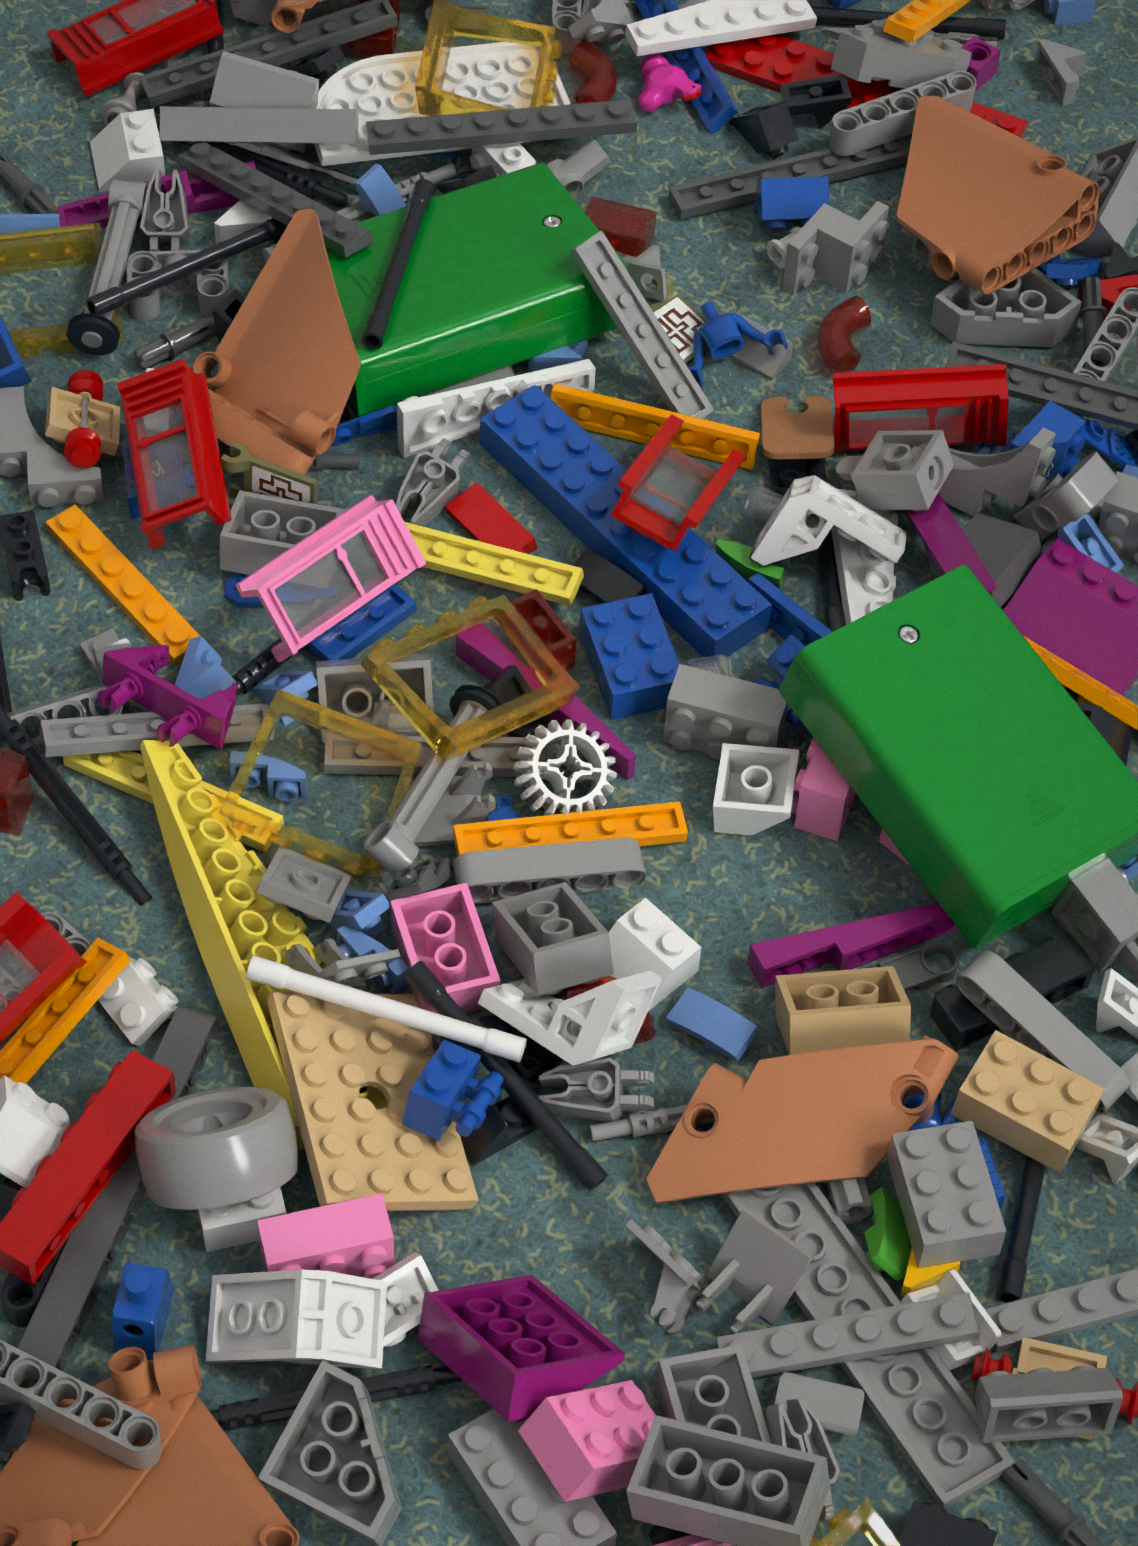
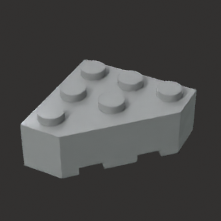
M886 19L873 20L869 24L856 25L854 28L841 31L831 65L832 70L856 81L871 83V79L876 81H886L889 79V86L906 89L955 71L967 72L972 52L962 49V45L957 41L950 39L942 40L935 37L932 30L913 43L884 32L883 28Z
M1036 268L990 294L977 290L959 278L935 296L930 325L951 341L962 344L1054 347L1076 330L1082 302L1057 285L1053 280L1046 278V275Z
M322 1360L258 1479L268 1489L376 1546H382L402 1510V1506L369 1391L361 1379Z

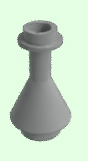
M134 72L128 74L124 79V86L126 88L124 95L108 100L103 104L101 116L106 126L120 113L138 111L136 100L139 95H145L139 77L144 75L143 73Z

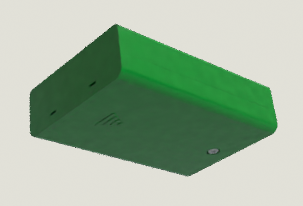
M544 162L432 198L430 206L424 215L389 318L388 330L379 349H368L363 345L361 338L368 318L373 312L409 206L357 222L358 225L371 231L373 243L347 258L325 247L344 315L360 359V370L347 400L348 405L357 417L391 405H397V403L411 396L420 397L552 350L618 329L570 253V250L599 230ZM616 252V254L618 255V257L620 258L621 262L623 263V265L625 266V268H626V270H627V267H626V265H625L623 259H622V258L619 256V254Z
M967 564L955 568L810 643L794 657L778 689L779 693L974 950L979 949L1058 903L1071 880L1105 859L1109 858L1114 866L1118 868L1138 856V780Z

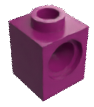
M973 36L961 48L972 52L967 72L971 73L977 80L976 92L997 73L1001 50Z

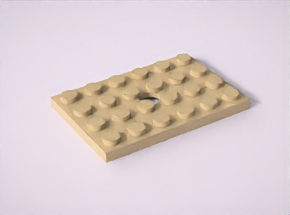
M272 992L267 1000L319 1206L383 1193L387 1211L473 1209L479 1200L461 1137L455 1128L456 1122H451L440 1141L402 1124L409 1092L435 1054V1050L432 1047L431 1034L299 992ZM375 994L420 1008L415 994ZM372 1086L379 1089L386 1097L387 1107L375 1109L371 1101L360 1097V1088Z

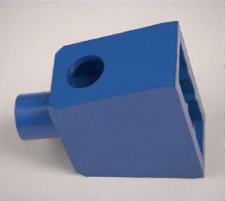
M127 1263L124 1266L112 1312L114 1353L127 1347H137L145 1351L147 1360H153V1353L159 1351L174 1292V1285L168 1270ZM135 1326H138L144 1333L132 1334L130 1331L135 1329Z

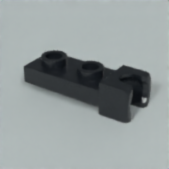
M34 510L0 516V531L14 599L21 601L23 599V589L28 585H37L43 596H49L51 593L49 577Z

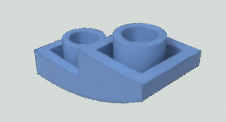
M375 164L355 182L363 211L373 213L374 217L406 207L395 184L379 164Z
M231 751L229 763L231 784H240L246 788L268 785V798H277L283 802L307 799L306 772L273 757Z
M346 926L337 929L336 945L348 958L390 951L380 942L357 930ZM398 958L387 965L388 972L374 978L381 988L387 987L392 994H402L408 990L409 982L404 977V974L410 968Z
M688 987L666 1017L669 1025L674 1029L701 1039L709 1050L739 1061L760 1031L757 1025L739 1013Z

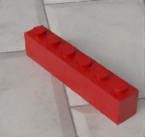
M134 1050L130 1051L123 1062L118 1061L113 1066L108 1076V1082L100 1092H94L85 1105L83 1115L76 1124L71 1123L65 1129L58 1148L52 1156L47 1155L43 1158L37 1168L36 1177L27 1188L23 1187L17 1192L12 1201L11 1210L2 1221L0 1220L1 1268L34 1285L135 1149L136 1125L149 1112L170 1102L175 1095L176 1087L173 1071Z

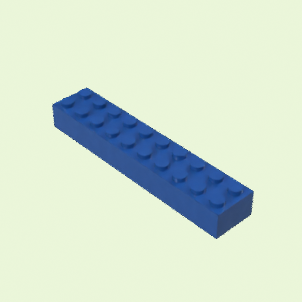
M536 385L480 418V445L592 552L616 565L641 583L647 590L643 595L652 593L661 618L713 667L769 629L772 604L691 529L675 552L611 517L623 491L617 485L627 469ZM641 490L636 497L682 523L669 508L654 496H649L645 491Z

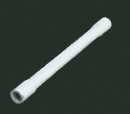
M253 955L247 969L246 979L279 989H289L478 1047L487 1053L516 1062L521 1061L524 1053L526 1038L493 1028L486 1029L316 977L265 958Z

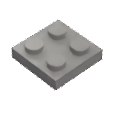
M279 846L260 881L256 893L265 896L272 903L287 905L302 911L311 919L330 923L352 875Z

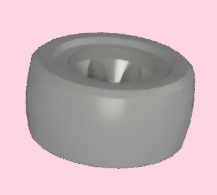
M229 1087L187 1095L155 1108L135 1128V1149L141 1179L151 1202L161 1207L182 1210L209 1209L247 1201L281 1187L291 1180L297 1172L298 1146L296 1130L288 1103L282 1095L269 1089Z

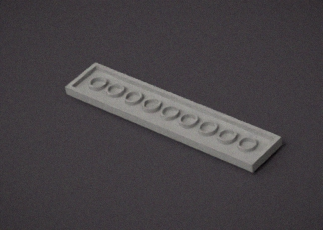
M815 1183L721 1194L737 1218L742 1209L748 1208L814 1256L792 1294L793 1299L809 1321L902 1304L879 1271L871 1265L864 1250L841 1218L837 1216L836 1211ZM933 1347L839 1363L854 1386L865 1392V1402L932 1498L944 1509L1001 1477L1010 1466L1014 1468L1015 1461L1001 1442L982 1443L976 1406Z

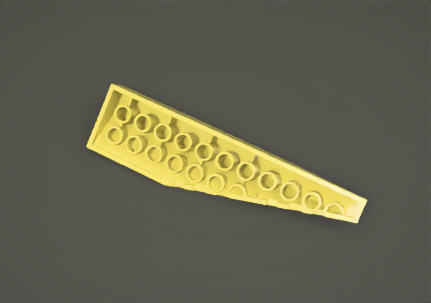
M142 740L140 749L164 844L208 975L253 1086L269 1089L286 1099L296 1130L298 1149H303L304 1144L267 1000L272 992H292V990L279 989L246 979V974L253 955L289 966L286 961L285 952L288 949H293L292 946L301 944L322 969H325L327 965L319 959L317 947L313 946L304 933L308 927L301 917L295 916L285 905L272 903L265 896L256 893L267 869L253 850L247 851L240 842L243 835L234 823L228 824L219 812L222 805L215 795L208 793L200 785L201 775L178 742L173 747H169L170 741ZM372 1086L360 1088V1097L371 1101L375 1109L387 1107L386 1097L379 1089Z

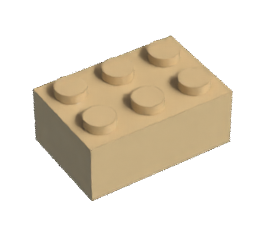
M894 966L775 976V1018L789 1055L845 1047L910 1041L911 1004Z
M995 1030L960 1087L951 1115L964 1122L973 1120L975 1128L1061 1173L1094 1116L1105 1088Z

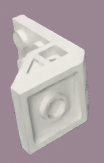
M813 475L794 479L756 538L751 559L764 566L816 550L832 526L835 525L838 527L837 531L840 535L852 542H856L857 539L869 546V552L878 559L887 561L889 558L897 563L905 551L907 532Z
M649 970L607 982L567 1000L555 999L546 994L538 996L524 978L483 989L478 1004L574 1066L632 1048L663 978Z
M304 1269L212 1275L206 1361L213 1363L283 1361L319 1366L321 1361L324 1360L335 1367L382 1368L387 1282L331 1271Z

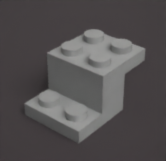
M877 201L859 221L824 203L788 243L782 290L795 295L802 286L808 287L814 277L845 293L854 284L860 285L867 275L868 268L872 264H879L885 254L886 247L883 243L890 223L887 222L889 206Z

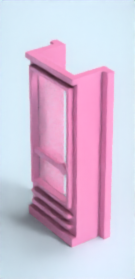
M368 495L235 586L242 598L259 597L282 639L281 643L271 649L277 662H282L289 656L296 654L302 647L387 588L413 572L416 568L425 565L426 562L393 499L375 501L373 495Z

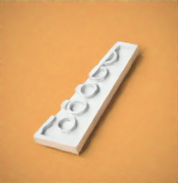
M709 0L627 24L625 36L635 55L642 56L813 29L816 26L817 17L807 0Z
M590 359L420 398L411 396L397 403L398 449L402 456L406 458L436 447L443 438L453 441L479 432L480 418L534 385L541 389L550 399L555 383L589 392L594 391L596 368Z
M838 489L861 504L857 491ZM872 510L898 526V510ZM833 525L831 531L845 623L847 625L892 602L893 591L896 587V576H894V562L889 558L887 561L878 559L869 552V546L858 539L856 542L849 541L840 535L837 531L838 527Z

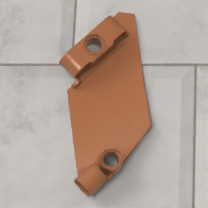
M924 1035L922 1040L845 1047L762 1059L756 1064L749 1079L714 1063L705 1073L646 1178L656 1204L762 1188L868 1178L887 1156L893 1133L909 1131L914 1124H921L932 1116L934 1102L959 1055L940 1041ZM909 1095H923L924 1101L919 1107L910 1109L904 1106V1101ZM702 1118H715L714 1125L710 1130L706 1132L696 1131L697 1124Z
M193 1344L156 1351L153 1353V1360L147 1361L145 1351L141 1348L127 1347L121 1349L109 1358L108 1367L111 1377L92 1386L152 1417L160 1429L162 1452L175 1434L198 1392L201 1391L199 1362ZM64 1399L56 1406L61 1408L69 1407L75 1400ZM34 1418L30 1425V1433L27 1440L19 1447L18 1451H14L0 1472V1546H72L74 1541L97 1537L134 1493L151 1468L143 1470L132 1468L61 1430ZM102 1418L97 1420L93 1425L97 1427H106L113 1422V1420L109 1418ZM142 1437L134 1440L131 1444L136 1447H142L151 1440Z

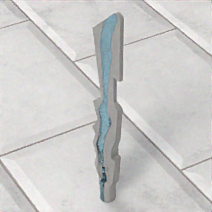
M224 142L231 146H238L305 169H316L352 184H355L363 176L328 165L322 166L321 163L314 162L309 157L294 154L285 148L277 147L270 143Z

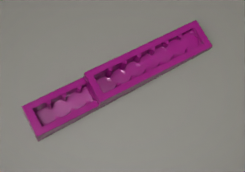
M254 161L245 163L256 169ZM186 170L178 172L186 195L188 214L233 207L240 201V199L200 177L189 179ZM173 174L161 177L162 192L165 194V197L166 193L172 188ZM109 192L58 206L62 234L67 235L107 228L111 214L109 213L108 206ZM142 217L138 218L137 223L141 222Z
M939 493L928 510H902L921 538L925 551L942 575L967 564L988 592L997 589L991 575Z
M480 620L456 634V656L490 681L507 665H516L551 721L557 720L562 727L563 722L571 719L574 730L581 723H586V735L590 736L594 731H597L600 735L595 740L599 746L603 743H609V748L604 752V756L615 757V763L609 767L626 780L634 776L636 755L539 659L526 667Z
M935 903L750 944L748 966L762 989L775 984V976L802 974L830 962L834 964L837 971L854 969L958 928L941 905Z

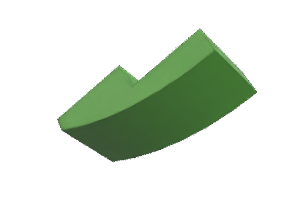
M718 538L716 553L747 582L750 577L760 573L782 591L784 568L775 566L772 563L763 566L751 559L753 547L746 546L738 541H727Z
M881 1187L870 1195L874 1211L871 1217L874 1225L864 1232L869 1249L866 1255L871 1265L877 1271L887 1272L898 1282L904 1278L907 1269L911 1242L899 1201Z

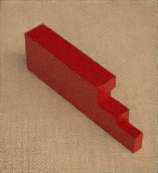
M477 482L445 506L446 513L476 541L530 554L537 549L535 538Z

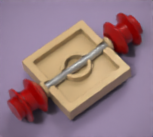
M79 370L73 373L68 380V391L51 387L47 398L45 436L64 443V456L66 460L78 468L93 466L98 462L102 453L115 456L119 446L120 407L102 402L103 380L96 372L91 370Z
M1023 1337L1016 1368L1013 1367L1011 1371L1012 1362L1008 1353L1005 1352L998 1360L991 1358L989 1349L986 1348L984 1356H975L971 1380L978 1381L979 1377H984L994 1371H1006L1012 1375L1027 1374L1029 1371L1037 1368H1049L1053 1372L1069 1371L1080 1365H1092L1096 1369L1105 1368L1107 1356ZM1117 1378L1116 1381L1123 1394L1118 1414L1126 1415L1127 1423L1131 1425L1133 1418H1138V1382L1129 1390L1122 1388L1120 1378ZM1094 1435L1077 1437L1093 1440Z

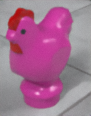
M650 54L641 62V76L644 79L643 92L638 96V104L641 110L651 112L662 104H668L680 98L684 101L695 100L701 95V85L689 79L681 67L670 65L668 60L662 55Z

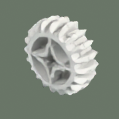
M571 719L563 722L562 727L557 720H552L548 724V729L540 725L534 730L535 736L528 734L524 738L523 742L526 747H520L516 752V755L523 761H518L513 765V770L523 775L515 779L514 785L526 786L527 789L520 796L523 800L528 799L530 796L534 799L535 802L530 807L531 811H536L542 806L545 808L543 816L553 815L556 812V814L564 813L567 817L568 813L579 812L582 814V811L596 810L595 806L602 808L607 803L604 795H610L614 790V787L608 781L614 780L617 777V773L607 769V767L615 763V757L604 756V752L609 748V743H603L600 746L596 743L595 740L599 738V732L594 731L588 736L585 734L587 730L586 723H581L574 730ZM560 744V750L556 753L555 759L538 762L539 755L545 746ZM576 749L584 755L588 763L579 759ZM562 764L567 767L566 771L570 770L571 772L568 778L563 776L564 772L561 773L559 771V767ZM541 779L551 783L554 794L546 788ZM592 780L586 796L570 799V793L574 790L575 783Z

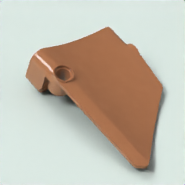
M922 96L919 98L896 219L898 223L928 245L932 253L931 265L937 276L941 279L949 280L959 274L960 280L985 294H990L1079 244L1091 235L1097 221L1099 186L1097 183L1067 169V162L1063 157L1054 155L939 96Z
M313 209L295 212L215 353L209 351L200 354L195 359L193 365L195 374L203 372L206 375L217 439L228 446L232 442L241 443L246 446L253 457L306 475L316 456L325 453L333 443L337 425L360 370V359L337 292L319 217ZM219 364L217 374L211 377L212 369ZM181 402L167 407L184 418Z
M197 1395L175 1434L163 1450L160 1460L150 1469L110 1523L97 1537L79 1540L76 1546H299V1534Z

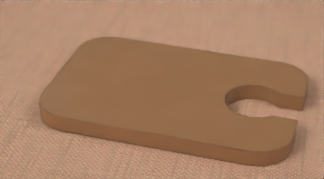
M805 396L804 403L807 410L802 413L786 411L787 397H772L762 401L763 454L771 459H821L831 456L834 453L831 401L820 396Z

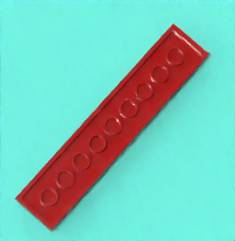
M779 34L711 44L705 52L713 69L780 92V84L843 75L831 69L834 53ZM846 76L852 102L845 109L905 88L889 86V79L886 81L871 79V83L856 81ZM973 102L971 113L1022 138L1027 128V120Z

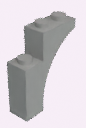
M584 0L580 17L568 27L572 38L588 40V42H606L608 44H615L625 37L626 25L633 23L627 9L630 5L629 2L632 0Z
M24 386L0 388V475L14 477L27 473L31 506L49 508L57 504L78 503L87 505L94 501H104L101 468L93 466L78 468L71 465L65 456L55 451L38 435L27 414Z
M1043 427L1035 437L1020 447L995 454H973L949 448L954 466L938 493L946 504L971 516L979 513L984 507L990 508L997 495L1023 507L1032 496L1037 498L1045 486L1046 478L1042 477L1044 469L1050 466L1055 456L1056 449L1052 448L1056 433Z

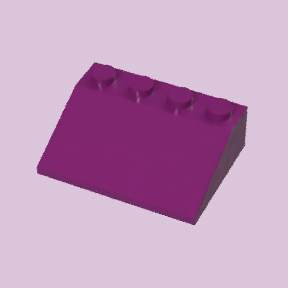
M1057 538L1034 564L1003 611L1023 636L1124 696L1138 679V585Z
M533 1275L424 1293L418 1340L508 1422L524 1421L532 1415L546 1397L580 1391L624 1361L625 1353Z

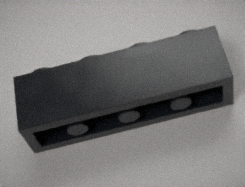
M1068 932L1056 938L1047 937L1040 941L1035 948L1023 954L1019 952L1014 953L1004 960L1052 1005L1088 988L1094 970L1092 964ZM947 985L935 994L930 1016L955 1051L993 1034L995 1030H1001L961 993L957 985Z

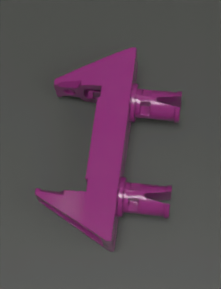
M167 645L124 648L104 653L102 683L108 686V688L99 692L97 696L102 709L110 705V713H114L131 699L168 720L160 724L156 731L161 742L170 738L169 747H173L179 740L188 735L189 732L218 749L223 747L236 705L237 684L232 683L224 691L218 690L204 699H198L155 675L158 670L168 665L169 646Z

